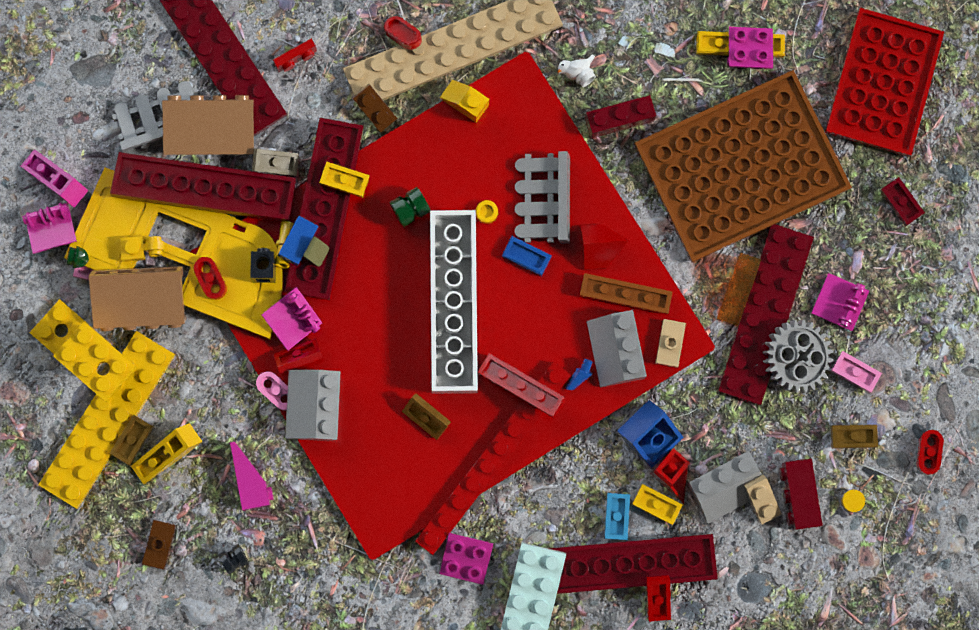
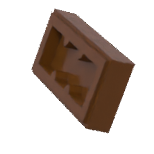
M153 520L142 561L143 565L165 570L177 525Z

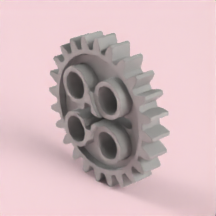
M792 320L790 323H782V328L776 327V334H769L772 342H765V345L769 347V351H763L765 355L769 356V359L763 362L770 364L766 372H773L770 379H778L776 386L784 385V390H792V393H799V390L801 393H805L807 390H815V385H822L821 379L828 378L825 371H832V368L828 366V362L834 361V359L828 357V354L834 351L827 349L831 341H824L827 334H819L821 327L813 328V322L806 323L805 320H799L798 322L797 320ZM799 336L802 338L801 346L798 343ZM783 350L786 352L785 360L782 357ZM812 353H813L814 356H815V361H814V363H812V361H811V355H812ZM796 368L799 369L798 377L795 375Z

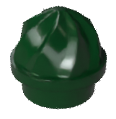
M80 246L69 248L67 265H71L72 268H80L87 264L89 257L86 250Z

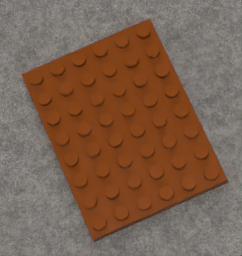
M794 70L634 143L691 263L852 188Z

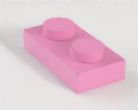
M844 351L840 353L831 371L868 393H872L882 374Z

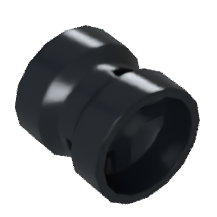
M239 543L233 546L232 550L218 554L228 574L235 572L239 566L244 567L249 564Z

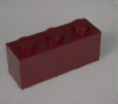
M651 95L586 112L585 122L590 139L652 123L657 115Z
M812 458L782 463V468H779L781 481L785 482L786 490H783L784 503H788L789 513H786L788 526H792V530L823 526Z

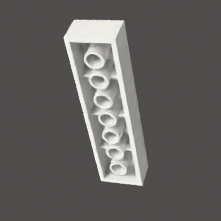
M476 210L430 211L432 394L477 393Z

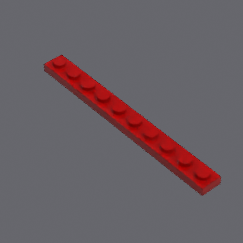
M553 361L538 382L558 393L571 377V374ZM525 401L519 405L415 540L416 543L434 555L449 533H451L541 416L542 411Z

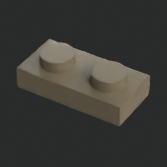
M254 148L252 171L297 176L299 154Z

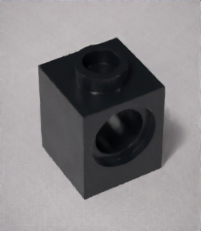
M258 248L257 251H251L250 278L253 283H275L276 255L274 251H270L268 248ZM263 260L269 262V266L266 269L261 270L257 268L259 262Z

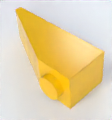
M188 423L172 431L131 465L141 482L146 484L188 454L202 440L191 424Z

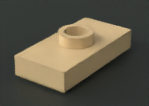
M663 319L655 364L678 368L686 323Z

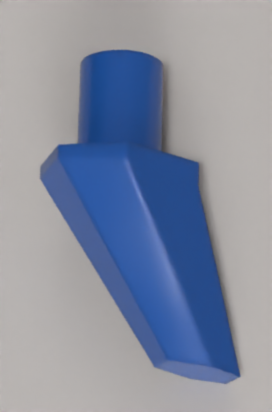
M584 359L581 368H576L565 388L567 390H574L592 375L589 370L593 362L589 359Z

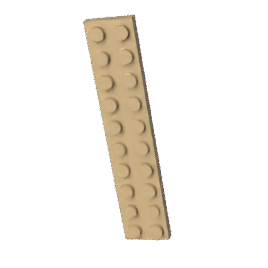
M508 0L421 36L422 43L416 49L407 50L398 45L343 68L353 95L358 93L367 84H370L384 101L562 27L563 24L552 0Z

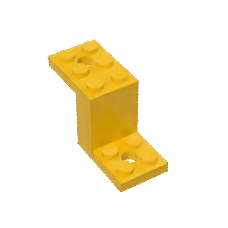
M60 299L29 332L54 354V358L105 402L137 368L114 348L107 339ZM60 325H66L68 328V333L64 337H58L56 334V329ZM101 363L109 364L110 370L108 374L99 375L97 368Z

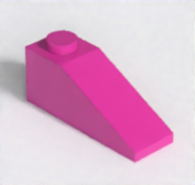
M35 149L21 165L24 170L74 208L89 191L74 177Z
M230 442L242 510L246 511L271 506L270 501L274 500L272 487L267 486L266 481L238 444Z

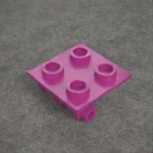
M729 26V57H727V65L731 68L773 69V29Z
M59 203V205L53 207L47 206L46 209L40 208L39 211L26 212L22 216L24 224L27 225L33 254L77 242L68 203Z
M828 273L811 314L853 331L869 290L865 289V286L860 283L855 285Z
M297 287L261 314L287 351L309 333L317 332L320 329L319 325L322 324Z
M449 533L439 574L483 585L494 543Z

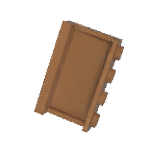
M168 95V100H162L163 155L254 153V100L249 99V95H235V99H226V95H213V100H204V95H190V100H181V95Z
M183 266L91 271L89 274L93 329L100 328V331H111L114 328L122 327L123 330H134L139 326H145L146 329H156L159 325H168V328L181 327V324H185L186 321L182 287Z

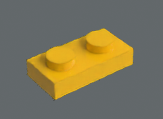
M326 162L319 183L320 185L363 198L370 176Z
M641 484L632 502L633 506L670 525L674 524L683 504L644 484Z

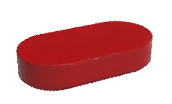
M393 16L385 21L384 30L386 35L404 49L413 50L421 45L422 37L420 31L406 20Z

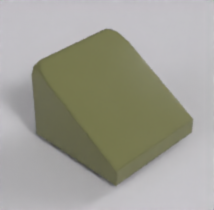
M313 237L303 254L304 259L320 267L329 251V247L318 238Z

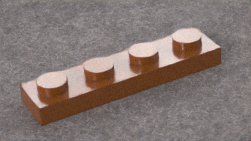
M584 273L580 296L667 315L672 291Z

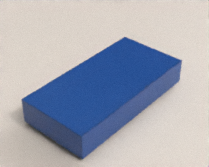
M298 216L277 256L298 266L319 226Z
M511 236L502 257L542 277L552 255Z

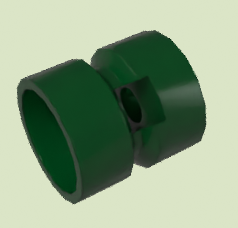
M418 187L406 192V197L399 196L389 202L403 227L413 223L416 216L421 218L431 211Z

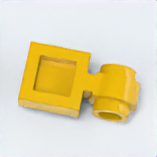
M143 236L120 238L121 260L123 262L145 260V252H148L150 257H160L162 252H164V241L159 236L148 237L146 244Z

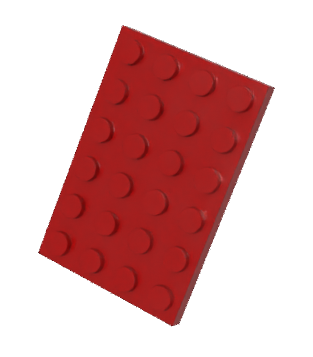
M860 7L825 133L906 157L912 156L944 31Z

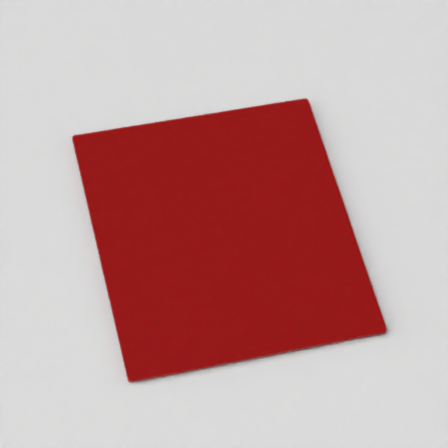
M526 51L468 85L489 98V106L477 123L445 101H441L359 150L355 171L367 174L370 178L363 198L350 195L330 301L303 296L322 324L319 325L320 329L317 332L309 333L296 345L316 338L323 358L293 370L340 371L337 440H297L371 560L377 559L425 529L523 402L520 398L478 373L477 393L432 394L430 213L421 218L416 216L413 223L403 227L392 210L390 201L399 196L404 198L406 197V192L418 187L431 211L476 210L477 205L485 200L496 204L498 216L492 223H482L476 217L477 372L489 353L536 381L540 380L553 361L571 374V377L576 368H581L584 359H589L593 362L589 370L592 375L577 388L567 390L565 387L571 377L558 392V394L566 398V401L556 417L552 418L545 413L541 414L481 494L715 349L714 343L531 54ZM567 151L570 155V244H561L558 238H554V242L550 243L547 242V238H533L531 243H527L552 255L541 277L502 257L511 236L525 242V239H520L515 234L516 226L525 224V217L518 216L515 212V206L520 202H525V195H520L515 190V184L520 180H525V173L518 172L515 168V163L518 159L525 158V154H531V158H548V154L553 153L554 158H558V152ZM548 172L531 173V180H548ZM554 172V180H558V172ZM307 182L295 188L289 222L295 223L298 216H300ZM548 194L531 195V202H548ZM554 194V202H558V194ZM548 216L531 217V224L548 223ZM554 216V224H558V216ZM247 217L242 220L266 231L276 245V241L279 240L281 221ZM236 224L233 227V229L243 233L246 230V228ZM604 224L629 240L606 269L584 270L580 226ZM200 246L190 251V253L196 255ZM282 268V298L288 294L285 292L289 268ZM584 273L672 291L669 312L666 315L581 297L580 291ZM633 310L646 377L642 380L600 387L587 321L609 314ZM663 319L686 323L678 368L655 364ZM227 323L257 374L272 372L288 386L289 371L280 374L273 355L286 349L276 334L273 332L271 338L267 339ZM266 380L264 382L265 387L270 388L272 381ZM415 394H418L451 421L437 440L402 412ZM287 395L281 397L282 403H287ZM280 410L286 420L287 410Z

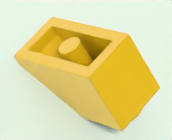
M455 80L450 82L440 96V99L475 123H477L489 106V98L471 86Z

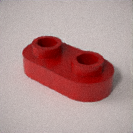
M209 257L199 258L194 264V273L204 294L212 300L223 298L227 292V285L217 264ZM204 265L210 266V271L208 273L202 272V267ZM213 285H219L220 289L217 293L212 292L211 288Z
M937 430L925 431L919 439L916 465L918 470L925 475L934 474L941 467L944 438ZM929 437L934 440L932 446L927 443ZM926 459L931 462L929 468L924 465Z

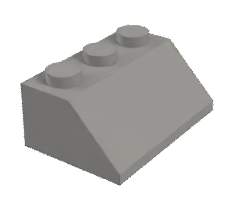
M633 310L609 314L587 321L600 387L645 379L646 371Z
M289 370L286 439L337 440L340 371Z
M747 451L686 483L708 524L750 502L744 484L761 476V472L750 451Z

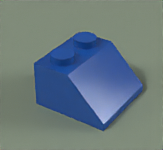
M650 400L617 430L624 441L651 469L684 438L667 414Z

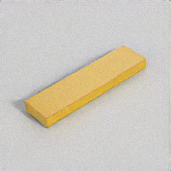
M697 31L696 54L729 56V32ZM773 34V57L784 58L785 34Z

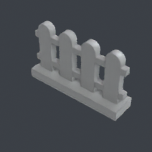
M182 81L178 85L179 93L173 95H181L182 100H190V95L199 93L197 87L192 88L188 81ZM167 88L159 89L157 92L158 100L152 102L145 95L138 96L136 99L137 107L131 109L124 102H119L115 105L116 114H113L112 118L114 122H119L122 134H119L118 137L123 153L137 155L163 146V120L156 122L153 109L161 107L162 110V100H168L167 96L171 95ZM140 114L143 127L135 129L131 116Z
M567 151L558 152V158H554L553 153L548 154V158H531V154H525V158L518 159L515 163L517 171L525 173V180H520L515 184L517 193L525 195V202H520L515 206L516 214L525 217V224L516 226L515 234L518 238L525 239V243H531L533 238H547L548 243L554 242V238H558L561 244H570V155ZM548 172V180H531V173ZM554 172H558V180H554ZM548 194V202H531V195ZM554 194H558V202H554ZM548 216V223L531 224V217ZM554 216H558V224H554Z

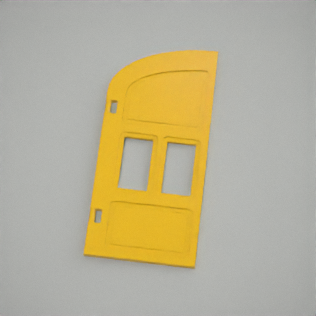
M104 167L75 232L77 242L70 243L64 258L67 260L70 247L76 248V246H80L86 250L89 261L84 267L92 270L134 269L137 261L123 262L121 260L120 238L143 236L146 244L158 213L205 230L206 233L196 255L165 242L164 252H162V257L191 267L182 286L184 306L270 339L273 330L261 314L282 298L283 270L276 267L275 283H253L250 278L251 251H257L258 248H268L270 251H274L277 257L278 249L270 235L258 226L246 223L225 213L111 197L110 191L115 171ZM234 225L246 228L245 232L233 229ZM201 257H209L217 264L227 285L225 296L219 300H212L204 294L194 273V264ZM263 260L259 262L257 268L261 270L266 269L269 266V262ZM204 265L202 267L203 273H208L210 271L209 265ZM213 285L211 288L213 293H217L220 289L219 285Z

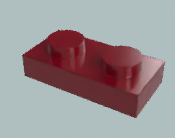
M900 177L880 190L905 227L925 213Z

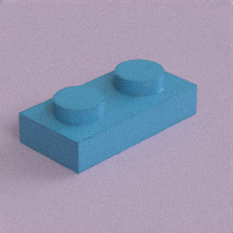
M607 493L604 539L628 540L630 494Z

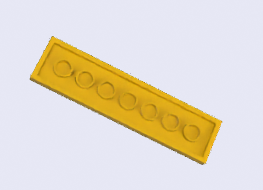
M138 331L135 332L122 353L137 368L107 402L97 394L94 396L38 484L76 509L80 507L112 456L109 454L132 416L139 414L175 357L174 353Z

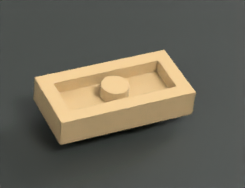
M764 474L744 484L758 521L761 524L782 514Z

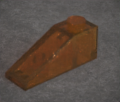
M739 253L736 256L718 311L717 320L738 326L761 259Z

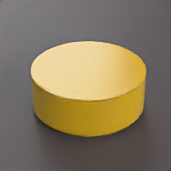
M485 200L477 205L476 217L480 222L489 224L496 220L498 208L494 202Z
M853 489L843 494L841 503L846 511L858 512L865 505V497L860 491Z

